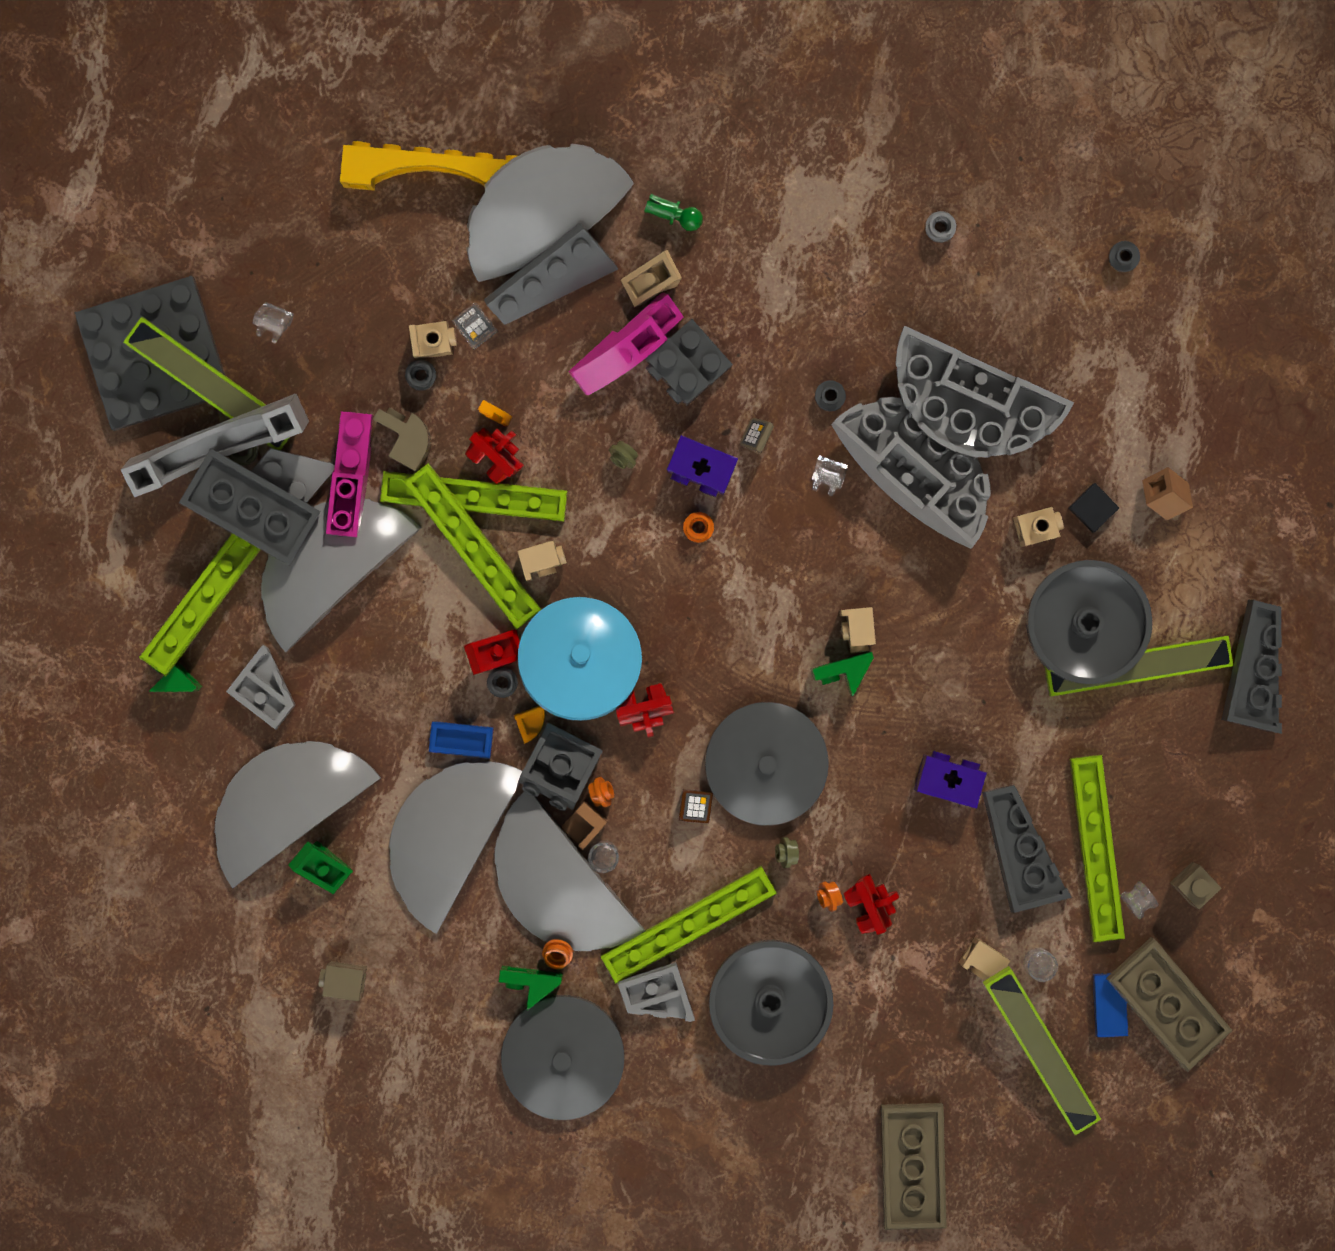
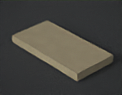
M1152 937L1106 978L1187 1072L1233 1031Z
M881 1104L884 1229L946 1228L943 1104Z

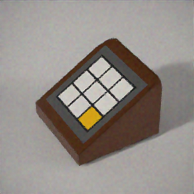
M683 789L679 821L709 823L713 793Z

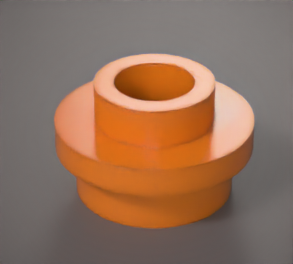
M694 512L684 521V534L692 542H705L713 534L714 523L709 515L703 512ZM695 522H702L705 529L702 533H695L692 527Z
M602 777L595 778L594 782L588 786L591 800L596 807H608L612 803L611 799L614 798L613 787L609 781H605Z
M824 881L819 884L820 890L816 893L822 908L827 907L830 912L837 910V906L843 904L842 895L837 884L834 881L830 883Z
M554 939L544 945L542 956L550 968L562 969L572 961L573 949L567 942Z

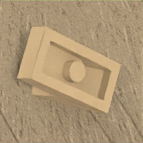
M668 250L622 278L621 282L634 307L665 290L677 287L682 277Z

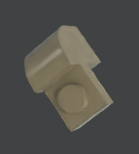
M391 408L387 412L378 409L373 420L399 434L388 456L417 472L424 465L431 450V435L426 424L414 413L410 415L407 423H404L405 416Z

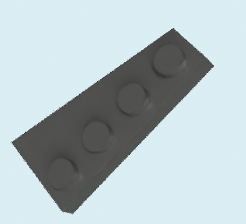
M579 223L487 296L484 301L490 310L506 325L618 270V267L586 228Z
M1248 600L1221 720L1282 734V723H1279V708H1282V695L1279 694V676H1282V664H1279L1278 648L1282 647L1280 606Z
M1015 785L982 792L1010 912L1016 913L1072 898L1068 889L1063 885L1059 877L1060 873L1055 863H1052L1041 836L1037 834L1032 824V818Z

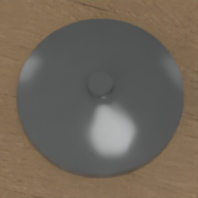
M1076 561L1053 571L1036 588L1027 610V635L1035 655L1053 674L1078 684L1105 683L1126 674L1144 655L1152 634L1151 607L1142 587L1123 569L1103 561Z
M758 702L735 710L718 725L707 747L705 768L711 791L718 802L729 813L738 819L756 825H778L801 816L817 801L827 780L829 760L824 739L808 717L784 704Z
M761 940L739 948L721 964L711 984L709 1009L716 1033L733 1053L755 1064L768 1066L783 1065L804 1057L821 1042L829 1028L833 1015V993L824 969L810 953L789 942Z
M571 995L546 997L529 1010L526 1007L510 1025L501 1052L503 1075L514 1097L533 1113L555 1120L581 1118L603 1106L619 1085L625 1058L622 1037L612 1018L595 1003Z

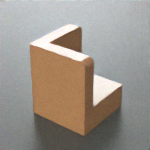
M1169 467L1142 480L1146 505L1165 520H1169L1193 508L1188 482Z
M584 800L562 825V830L579 844L578 847L583 850L606 825L608 820Z

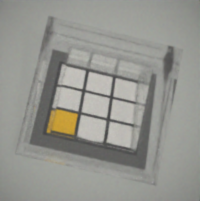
M473 303L452 320V323L473 350L498 332L477 303Z

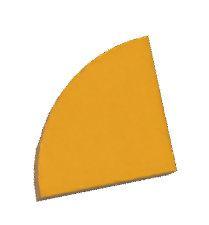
M485 400L481 402L478 408L482 415L503 426H508L512 419L511 415Z
M540 706L514 715L524 744L534 739L544 725L545 710Z

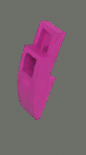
M662 292L618 333L612 331L568 372L585 395H590L618 379L668 340L665 334L682 320L684 316L670 296Z
M341 411L335 470L332 472L326 534L358 537L372 448L370 447L373 415Z

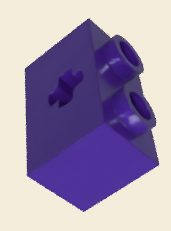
M681 435L667 472L672 474L671 480L686 486L691 481L701 485L699 491L716 497L718 493L724 495L738 458ZM701 460L707 462L706 467L710 468L709 473L703 472L701 476L695 474L696 469L692 468L694 463L699 464Z
M933 751L931 756L923 754L914 790L977 809L987 774L979 770L980 764L962 759L961 765L949 762L950 755ZM951 770H954V775L958 777L956 784L951 782V786H948V782L944 780L945 773L950 774Z

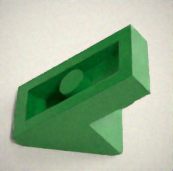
M866 652L811 668L814 681L821 680L822 685L839 681V674L844 673L850 696H853L874 659L873 653Z
M177 661L168 675L163 676L149 692L199 691L203 686Z
M308 841L288 864L293 872L332 894L339 889L353 872L347 864L318 841L314 844Z
M503 965L499 975V982L506 983V988L523 990L524 986H529L527 1010L558 987L563 979V973Z

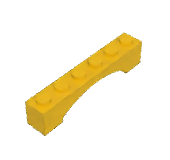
M353 141L352 145H343L340 183L344 188L375 191V184L393 176L411 172L431 171L462 176L485 186L487 181L502 166L517 156L507 155L505 160L493 159L492 154L482 152L475 153V157L462 156L463 152L458 150H444V154L432 153V149L426 147H414L413 151L401 150V146L394 144H383V148L370 147V143Z

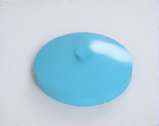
M587 597L562 599L539 611L525 628L518 649L519 674L530 697L549 713L569 720H591L605 716L618 708L634 690L642 665L640 641L629 620L611 605Z

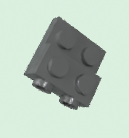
M693 319L687 322L646 358L649 364L646 370L657 382L662 378L670 387L666 390L668 395L675 403L683 402L686 406L733 366Z
M548 723L518 782L523 784L522 790L532 796L537 797L541 793L551 798L549 803L555 808L565 811L568 807L573 810L603 750Z

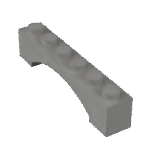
M293 394L132 457L122 467L121 472L135 498L158 489L164 484L199 468L210 449L226 457L270 442L276 443L302 433L309 423V419L297 394Z

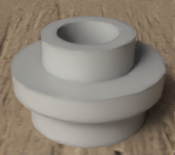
M937 211L931 214L926 221V234L935 242H946L955 234L956 221L951 214ZM938 222L943 223L946 227V230L942 233L937 232L935 229V224Z

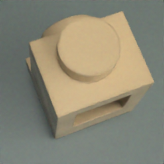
M447 321L409 325L412 351L416 360L453 355L452 346H457L454 327L449 328ZM432 333H436L439 336L435 344L428 342V336Z
M1053 507L1013 517L1021 547L1061 537L1059 530L1064 529L1060 512L1054 513ZM1039 520L1046 522L1047 528L1043 532L1039 531L1036 527Z
M554 541L518 551L526 581L534 580L533 573H538L539 578L557 573L555 567L567 563L562 545L556 547Z
M872 607L839 610L840 616H846V622H841L843 641H848L850 653L869 651L868 645L876 644Z
M974 937L959 960L960 965L967 970L972 965L971 972L984 981L1008 967L1010 962L1006 956L977 937Z

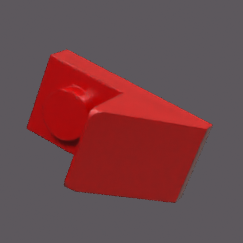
M516 629L464 645L473 675L518 661L520 640Z

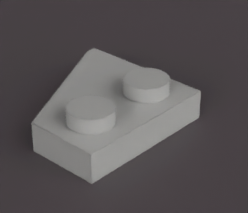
M270 448L251 472L307 503L335 470V464Z
M265 645L260 647L226 691L274 729L281 725L296 705L269 648Z
M676 962L618 982L627 1013L637 1015L651 1014L659 1018L674 1017L685 1019V1021L689 1022L695 1021Z

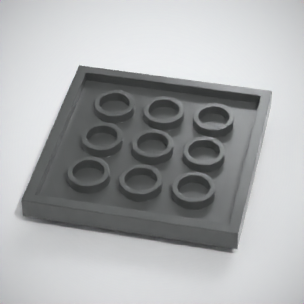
M193 276L74 312L110 428L113 431L206 402L123 343L141 317L147 319L225 375Z

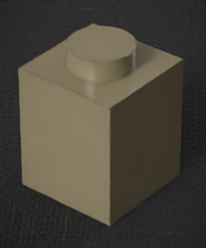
M1191 862L1170 882L1183 898L1197 909L1202 908L1222 889L1200 865Z
M334 961L329 962L326 965V969H321L319 976V987L323 988L322 996L360 1001L364 995L367 966Z

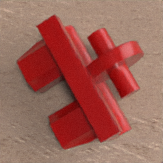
M482 428L469 438L472 443L465 455L476 464H479L487 456L494 464L486 473L494 483L499 484L507 477H511L519 472L524 466L515 457L520 449L512 443L517 436L513 431H510L505 436L498 429L491 434L485 428Z
M660 683L646 688L649 701L637 703L635 693L632 691L626 701L619 708H616L620 726L632 724L634 732L646 729L648 738L654 737L652 728L664 725L662 716L674 714L670 696L666 695Z
M868 874L862 876L855 885L844 892V897L850 907L861 903L864 904L867 913L856 918L857 926L862 934L876 931L877 935L885 933L886 929L892 925L889 915L896 913L892 902L899 898L897 891L888 893L884 884L875 886L871 875Z

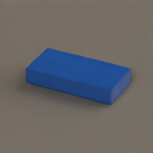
M432 721L429 752L491 758L494 727Z
M1111 973L1092 974L1095 1036H1128L1127 1003L1106 979Z

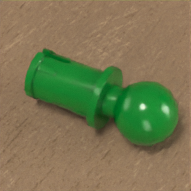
M652 193L650 194L649 201H647L644 210L645 213L670 221V225H673L674 221L677 220L686 231L697 230L703 223L702 213L696 207H688L683 210L679 208L680 201L674 203Z

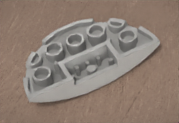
M570 144V147L559 148L545 145L524 152L510 160L487 181L484 186L485 193L478 205H473L467 223V228L470 232L469 247H466L471 269L477 281L481 282L497 278L524 268L579 223L586 230H589L609 213L634 185L630 176L611 157L607 158L596 153L593 148L579 144Z
M904 326L902 329L895 361L898 378L897 385L902 401L917 422L919 428L938 444L952 451L983 458L1022 452L1033 447L1034 443L1046 435H1050L1063 422L1074 402L970 357L960 350L907 326Z
M880 398L877 402L865 405L859 403L842 413L831 424L839 439L860 467L901 507L938 533L971 549L976 544L988 520V516L985 514L987 500L991 496L988 474H983L978 457L952 451L931 439L919 428L909 410L906 409L902 398Z
M365 499L358 537L326 534L329 502L315 506L314 508L321 512L291 564L287 565L268 554L269 557L262 574L261 598L264 604L266 621L285 652L290 650L328 615L336 604L374 569H378L422 527L404 512L393 506Z
M317 741L282 744L262 752L251 759L239 770L227 786L215 820L214 833L216 835L217 857L231 887L234 888L299 838L381 779L378 773L356 754L336 748L333 744Z
M492 761L456 764L443 769L442 772L423 781L402 805L395 819L389 842L392 879L397 892H399L409 912L435 934L438 933L472 868L520 784L518 780L522 770Z
M524 791L507 812L495 847L498 886L505 903L514 917L528 931L545 942L554 939L563 940L570 944L574 951L614 948L644 932L643 926L611 887L593 869L538 798Z

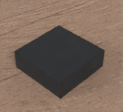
M1093 483L1068 509L1092 533H1095L1119 507L1096 483Z

